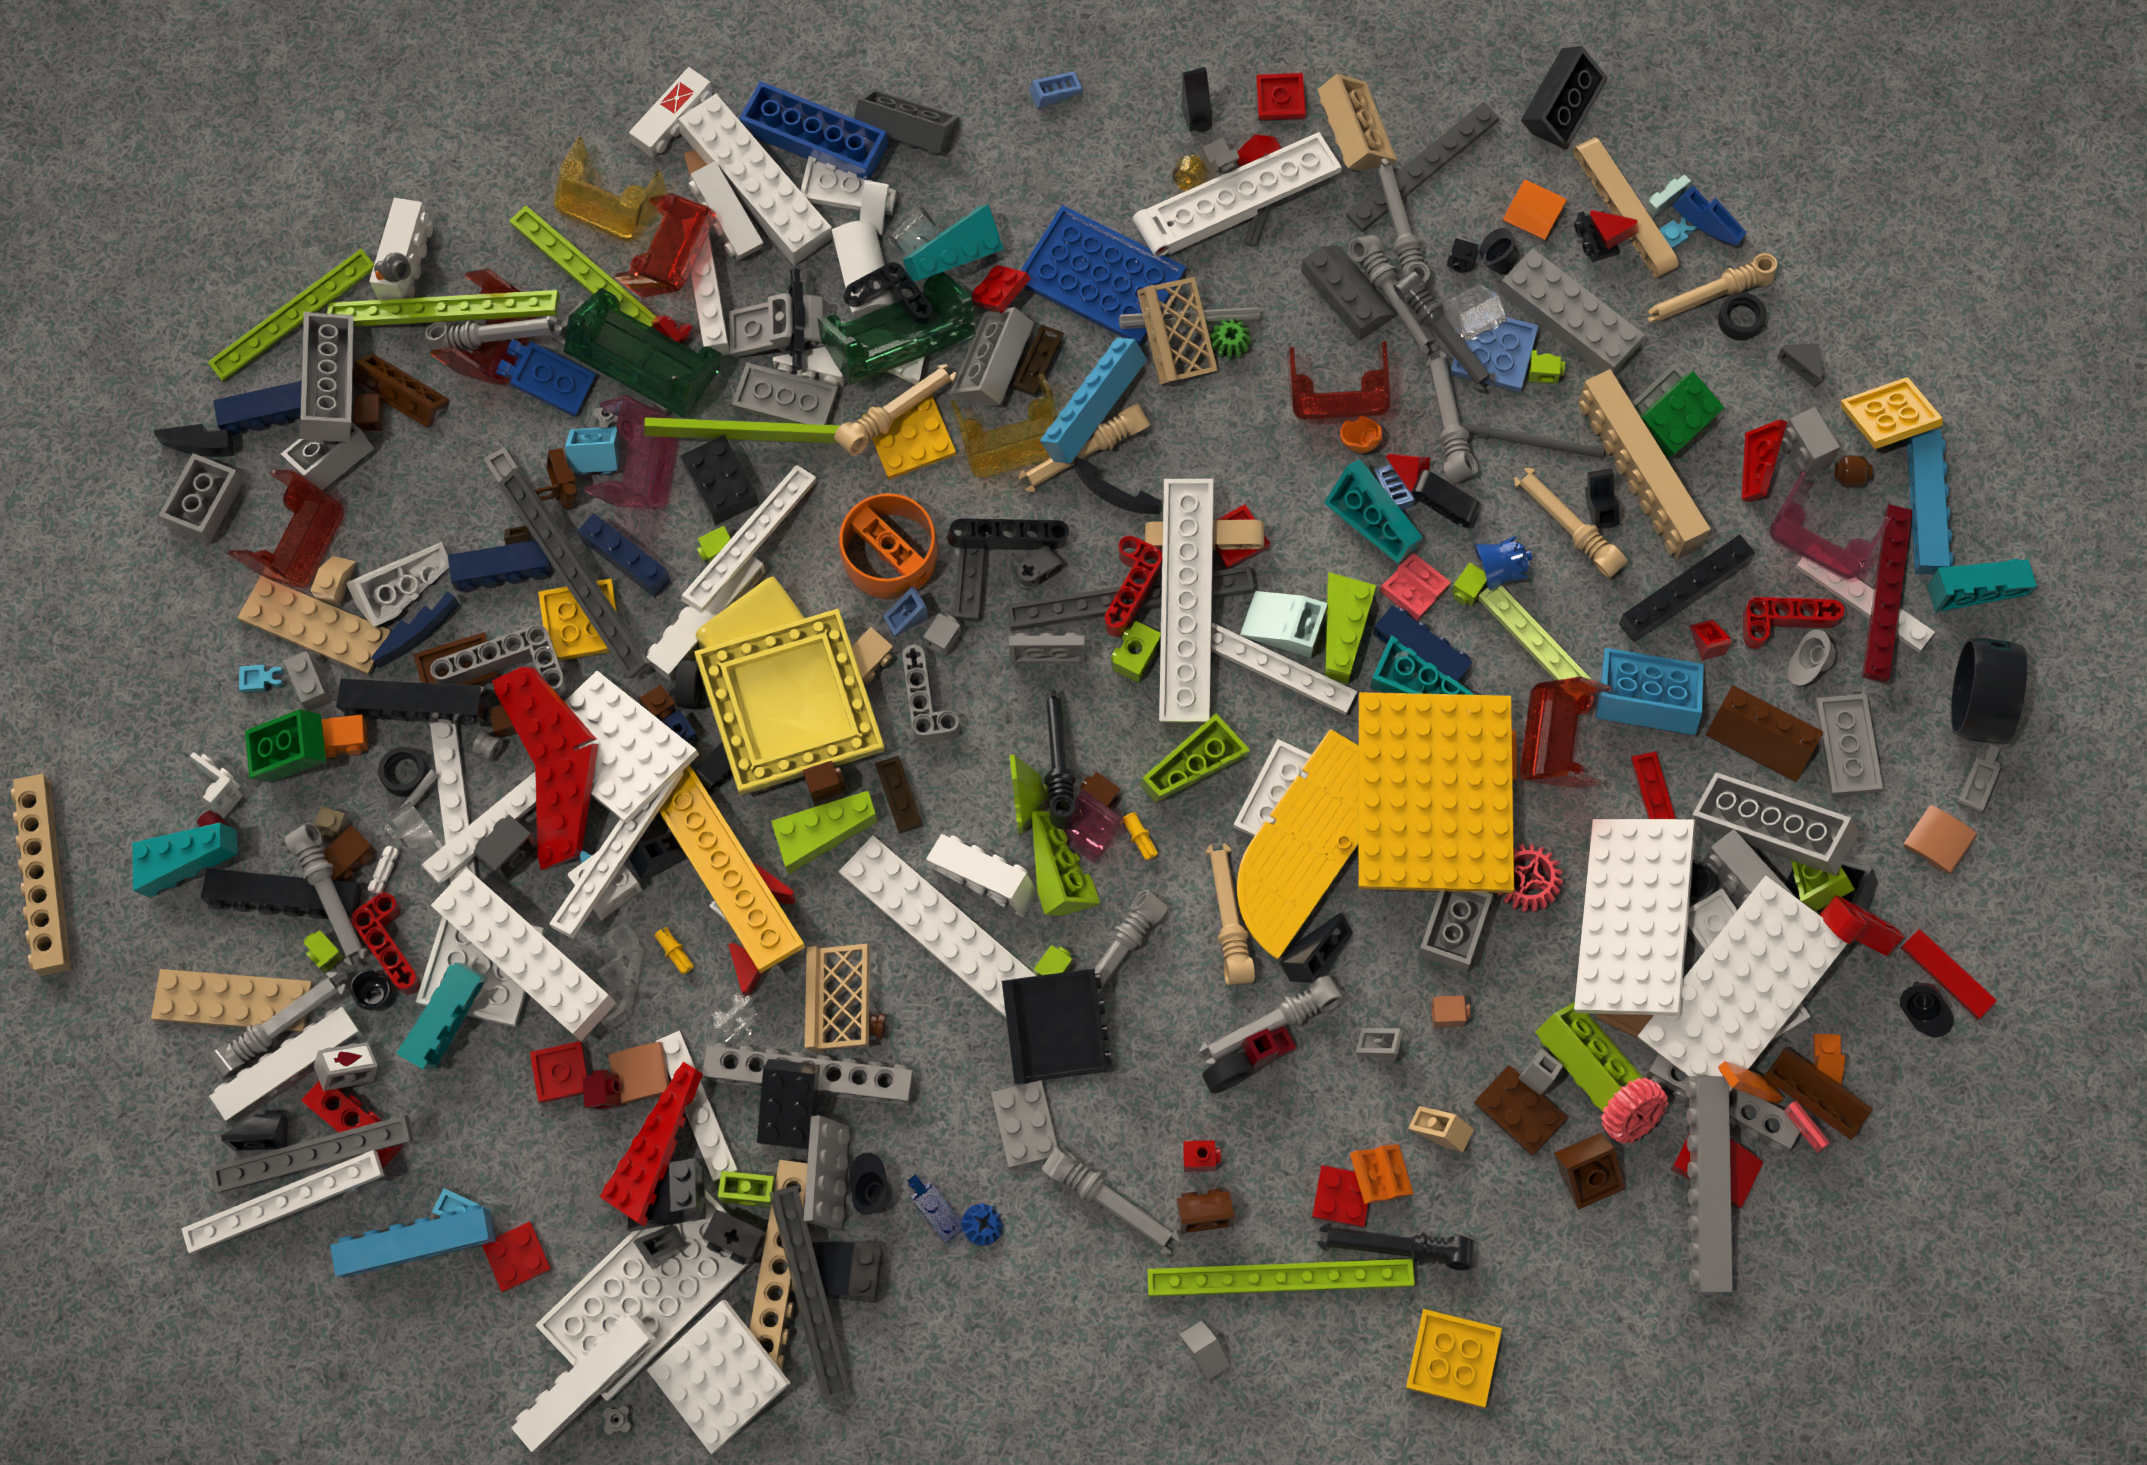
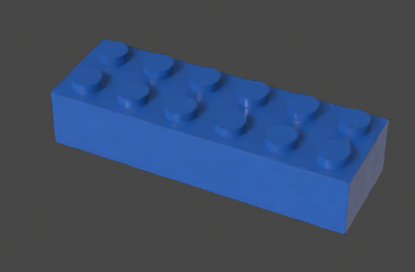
M762 81L758 83L739 117V121L754 138L806 159L809 156L814 157L818 162L823 164L829 163L836 166L838 170L846 173L849 171L866 181L871 179L888 147L886 131Z

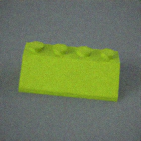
M1574 1002L1554 1013L1535 1033L1540 1038L1541 1043L1549 1048L1557 1058V1061L1572 1075L1575 1083L1589 1095L1592 1103L1604 1112L1603 1109L1608 1106L1607 1101L1614 1097V1093L1620 1091L1621 1086L1625 1087L1629 1081L1634 1082L1637 1078L1643 1079V1076L1588 1013L1575 1012Z

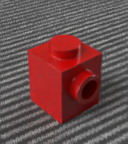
M1215 1140L1183 1141L1184 1172L1216 1170V1164H1221L1220 1148H1215Z

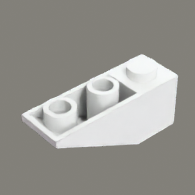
M828 346L804 351L802 354L803 368L801 370L792 369V357H790V354L773 357L772 360L775 370L844 387L852 362L849 351Z

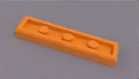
M1726 1061L1718 1066L1719 1071L1732 1088L1774 1104H1778L1784 1099L1776 1086L1765 1079L1763 1075Z

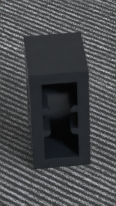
M716 1209L702 1239L707 1243V1249L717 1254H720L721 1251L731 1254V1260L744 1265L745 1262L753 1264L766 1238V1234L763 1230ZM736 1234L739 1239L738 1243L733 1241L730 1245L728 1237H734Z

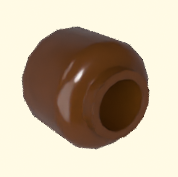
M1845 455L1840 461L1835 463V480L1839 481L1842 487H1863L1867 479L1872 478V465L1868 464L1864 456Z

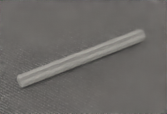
M1257 307L1203 310L1206 324H1221L1223 319L1230 323L1232 318L1235 320V323L1240 321L1257 322L1260 319V310ZM1186 311L1183 317L1194 323L1197 314L1196 311ZM1166 312L1163 317L1164 323L1167 326H1173L1177 320L1169 312ZM1142 313L1122 314L1119 317L1121 329L1146 328ZM1180 321L1178 326H1185L1187 324Z

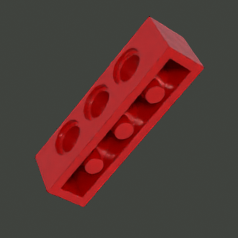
M320 1081L301 1100L338 1133L382 1121L371 1110L366 1114L360 1109L363 1104L352 1094L348 1098L342 1094L341 1091L344 1088L323 1091ZM335 1100H340L339 1108L331 1111V1103ZM354 1116H359V1123L350 1127V1119ZM403 1144L377 1151L382 1169L404 1146Z

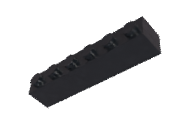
M1739 534L1623 613L1619 622L1620 627L1635 643L1749 565L1755 555L1754 550Z
M341 678L336 708L344 712L345 716L362 714L372 719H382L383 716H390L392 719L405 721L407 717L414 718V720L420 722L438 719L442 723H453V720H460L464 724L475 725L476 721L486 722L490 693L482 686Z
M206 868L201 898L210 908L223 909L224 906H231L234 910L248 912L249 908L258 909V912L264 914L283 911L284 915L297 917L299 913H304L315 919H323L324 915L327 916L315 886L309 884L308 881H304L302 877ZM332 880L348 917L351 918L353 912L359 908L362 889L354 882Z

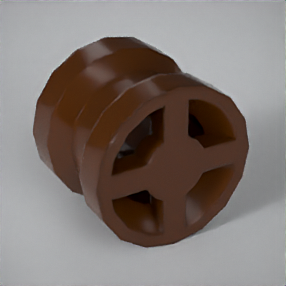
M869 1011V1035H874L877 1039H883L886 1014L873 1015Z

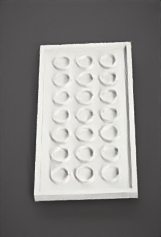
M1593 819L1574 1007L1576 1013L1680 1016L1696 829L1695 820Z
M1765 875L1683 978L1680 1016L1654 1015L1637 1038L1687 1077L1723 1076L1718 1066L1724 1061L1748 1070L1847 943L1832 932L1823 921L1824 918ZM1729 1085V1093H1730L1733 1088Z
M705 1189L706 1219L673 1224L687 1245L683 1250L653 1270L634 1244V1241L667 1226L632 1231L535 1325L575 1367V1360L582 1354L591 1352L595 1348L594 1342L602 1335H608L614 1329L613 1324L620 1317L635 1315L657 1340L601 1393L607 1402L619 1393L750 1265L748 1262H745L744 1265L734 1262L730 1259L731 1254L724 1251L717 1254L706 1248L707 1243L704 1242L702 1237L716 1209L726 1214L728 1213ZM736 1234L734 1237H728L730 1245L733 1241L737 1243L739 1241ZM760 1248L756 1258L763 1252L762 1248Z

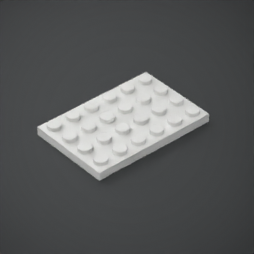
M598 671L564 701L597 738L579 747L581 749L590 744H598L591 796L625 824H628L699 755L693 746Z

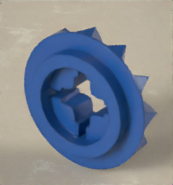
M984 1203L971 1206L966 1210L962 1218L964 1235L976 1245L986 1246L994 1243L1001 1236L1004 1225L1001 1222V1214L997 1213L993 1206L984 1205ZM987 1216L986 1225L989 1226V1228H984L983 1230L978 1232L980 1229V1223L977 1221V1219L982 1220Z

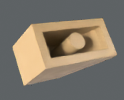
M332 556L318 569L312 585L311 592L314 597L324 603L341 606L348 587L346 583L351 579L356 561Z
M1422 1106L1418 1107L1408 1127L1409 1130L1444 1148L1459 1152L1464 1151L1474 1131L1471 1126L1456 1114Z

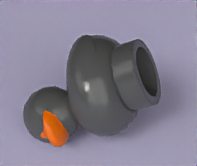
M394 252L389 253L383 261H378L374 266V272L378 280L385 279L389 282H398L409 277L411 266L402 253Z

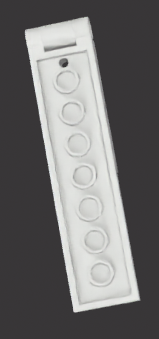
M1320 132L1148 209L1140 210L1133 216V222L1154 257L1157 258L1167 253L1170 255L1254 217L1260 208L1341 173L1342 167Z

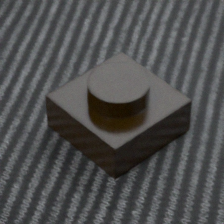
M527 526L505 529V545L531 541V532Z

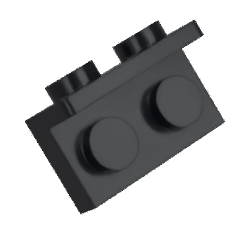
M1584 211L1578 212L1574 228L1576 234L1582 236L1584 241L1582 242V247L1585 255H1589L1592 262L1619 255L1618 245L1607 249L1591 223L1590 215L1585 216Z

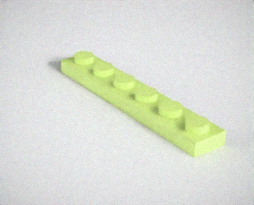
M1502 585L1492 591L1487 588L1478 595L1477 599L1578 705L1598 689V685Z

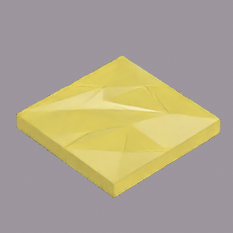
M839 608L694 651L739 796L803 777L804 769L831 760L834 767L884 752L885 747Z

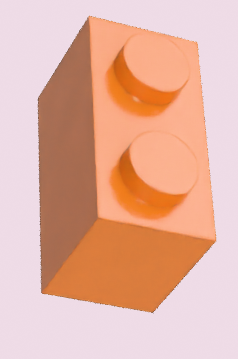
M362 714L322 719L326 758H334L340 753L359 755L362 751L369 750L367 721Z

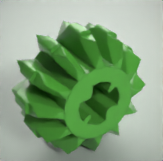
M1233 318L1230 320V323L1223 319L1221 326H1214V333L1211 334L1210 340L1213 342L1212 349L1218 350L1219 357L1226 353L1228 360L1232 358V354L1239 359L1241 352L1247 353L1248 345L1251 344V337L1249 336V327L1243 328V321L1236 324Z

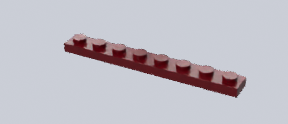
M1888 504L1885 510L1862 671L1863 678L1887 683L1890 677L1913 511Z

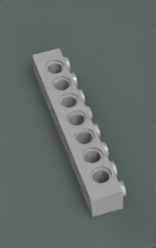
M715 1043L714 1046H707L702 1072V1077L706 1082L762 1088L763 1069L760 1072H752L751 1067L756 1062H761L765 1066L768 1059L820 1065L818 1095L910 1106L914 1074L905 1065H893V1068L883 1067L882 1063L872 1061L865 1065L857 1064V1060L844 1058L840 1062L832 1061L831 1057L818 1055L815 1059L807 1058L806 1054L792 1052L790 1056L782 1055L780 1051L773 1049L757 1052L755 1048L748 1046L732 1049L729 1045L723 1043ZM736 1059L739 1061L736 1068H725L729 1060ZM831 1072H840L841 1077L838 1081L831 1082L828 1080V1075ZM857 1075H865L867 1077L865 1083L861 1085L853 1083ZM887 1077L893 1080L888 1088L879 1086V1082L883 1078Z

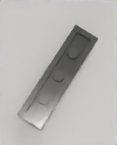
M978 531L981 536L986 537V531ZM960 548L954 606V618L956 620L979 622L985 549Z

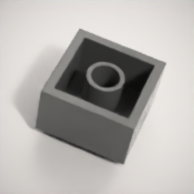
M508 815L505 819L501 818L497 821L493 831L487 837L484 836L477 842L473 852L481 864L505 884L537 851V843L528 830L511 815Z

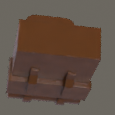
M563 448L548 450L546 469L552 486L538 488L535 492L539 496L545 491H552L549 495L539 496L541 501L556 498V501L560 500L564 509L570 510L575 505L577 496L573 470L568 466Z

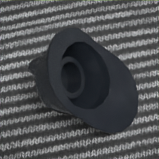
M1499 228L1489 233L1479 248V254L1484 265L1490 266L1496 272L1511 271L1514 268L1513 265L1520 257V251L1508 228Z
M1916 981L1913 983V986L1903 991L1900 996V1006L1917 1031L1933 1038L1944 1036L1950 1032L1954 1016L1934 985Z
M871 1152L862 1153L852 1162L849 1171L852 1202L857 1212L863 1215H871L877 1211L885 1210L892 1198L893 1190L891 1183L886 1178L885 1167L879 1156Z

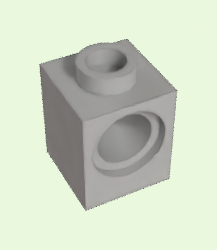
M939 613L923 636L924 645L946 657L961 634L959 622L950 615L945 617Z

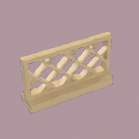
M1195 277L1147 286L1137 290L1160 385L1218 371ZM1184 284H1189L1191 295L1188 300L1178 294L1180 287ZM1164 289L1171 294L1166 305L1159 301L1158 290ZM1175 297L1185 304L1180 314L1170 308ZM1188 307L1196 311L1197 318L1194 323L1183 317ZM1166 312L1177 318L1172 328L1164 323L1163 317ZM1180 321L1191 327L1186 337L1175 331ZM1194 330L1202 335L1203 341L1200 346L1189 340ZM1172 335L1183 341L1178 352L1170 347L1169 341ZM1186 344L1197 351L1191 361L1181 355ZM1200 353L1207 357L1210 368L1202 369L1195 364ZM1178 358L1189 365L1184 374L1177 375L1175 364Z
M869 944L829 948L807 947L806 1049L814 1053H823L825 1050L869 1046ZM862 951V960L855 967L848 960L855 952ZM837 954L841 960L833 969H830L827 966V955ZM846 963L853 971L843 981L836 973ZM858 974L862 978V985L854 992L848 984ZM835 977L841 984L830 994L827 991V983ZM846 988L852 996L842 1006L836 998ZM858 1000L862 1003V1008L854 1017L848 1009ZM834 1002L840 1010L830 1019L826 1015V1009ZM845 1013L852 1021L842 1031L835 1023ZM856 1024L861 1028V1040H851L847 1036ZM834 1027L840 1035L833 1042L826 1043V1034Z

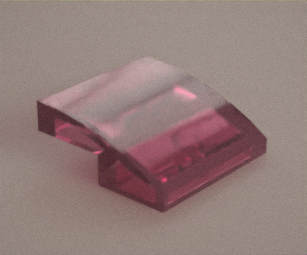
M1083 790L1075 801L1073 824L1063 829L1068 837L1066 843L1095 863L1115 836L1124 819L1086 790Z

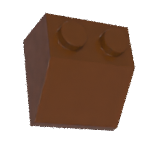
M1602 1132L1554 1153L1559 1172L1578 1210L1626 1189L1615 1148Z
M1222 1188L1208 1190L1207 1194L1197 1195V1192H1187L1181 1194V1198H1177L1176 1203L1181 1234L1233 1227L1235 1216L1229 1191L1223 1192Z

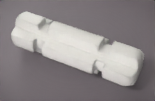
M391 846L385 847L382 854L383 858L380 859L373 874L374 880L370 881L368 891L377 895L382 893L385 887L383 883L387 882L394 866L393 860L397 859L399 850Z

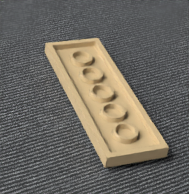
M260 576L237 617L239 621L369 676L375 667L371 659L372 655L391 633L389 629L379 625L373 627L365 619L263 576Z
M160 969L151 1019L153 1021L247 1028L250 1024L253 1026L256 1024L262 1025L311 990L313 982ZM308 1014L285 1031L303 1033Z

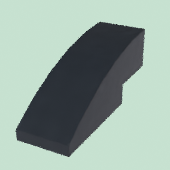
M203 424L154 430V435L161 444L183 453H194L204 457L234 456L233 438L227 429L208 432Z

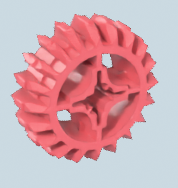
M1523 844L1519 845L1518 851L1513 848L1514 864L1520 861H1531V863L1525 867L1514 866V880L1517 881L1519 889L1518 891L1514 889L1513 893H1497L1498 896L1506 894L1503 901L1504 904L1512 900L1513 909H1516L1518 904L1522 905V912H1526L1528 906L1531 907L1533 912H1536L1538 905L1545 909L1547 902H1554V895H1559L1561 890L1558 886L1562 885L1563 880L1558 878L1562 875V870L1555 869L1559 864L1558 860L1550 861L1552 853H1547L1546 856L1543 855V847H1540L1538 852L1534 851L1533 844H1530L1528 850L1525 849ZM1538 865L1545 870L1548 881H1545V877L1538 873ZM1533 869L1531 880L1524 887L1525 876ZM1529 889L1544 890L1536 895H1525Z
M1645 1077L1643 1079L1637 1078L1634 1082L1629 1081L1627 1086H1621L1620 1091L1614 1093V1097L1607 1101L1608 1106L1603 1109L1604 1114L1601 1116V1125L1612 1139L1622 1144L1632 1143L1635 1139L1640 1140L1644 1134L1648 1135V1132L1655 1128L1657 1122L1661 1121V1115L1666 1112L1665 1108L1668 1105L1666 1100L1668 1097L1662 1090V1087L1652 1079L1649 1080Z

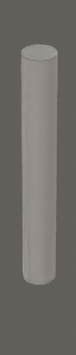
M432 769L427 773L384 827L387 832L393 834L439 774Z

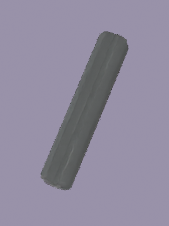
M1271 204L1258 209L1257 215L1252 217L1244 241L1245 245L1250 247L1257 246Z

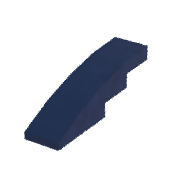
M447 591L433 610L424 605L410 624L400 620L372 655L371 659L375 666L380 669L423 642L459 606L455 596Z

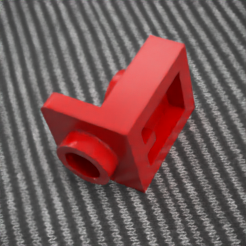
M665 315L657 316L651 322L669 344L683 343L690 336L688 332L693 328L691 324H683L676 329L677 324L675 321Z

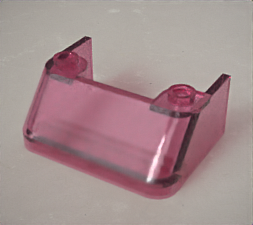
M628 395L601 402V408L618 416L617 431L622 438L629 441L622 483L609 480L585 487V492L613 506L652 510L664 507L667 503L678 437L644 436L646 417H669Z
M1802 471L1769 529V536L1775 543L1844 580H1852L1861 572L1891 518L1886 516L1871 543L1864 539L1856 538L1851 540L1845 549L1838 547L1801 527L1805 518V512L1799 504L1792 500L1805 479L1806 473Z

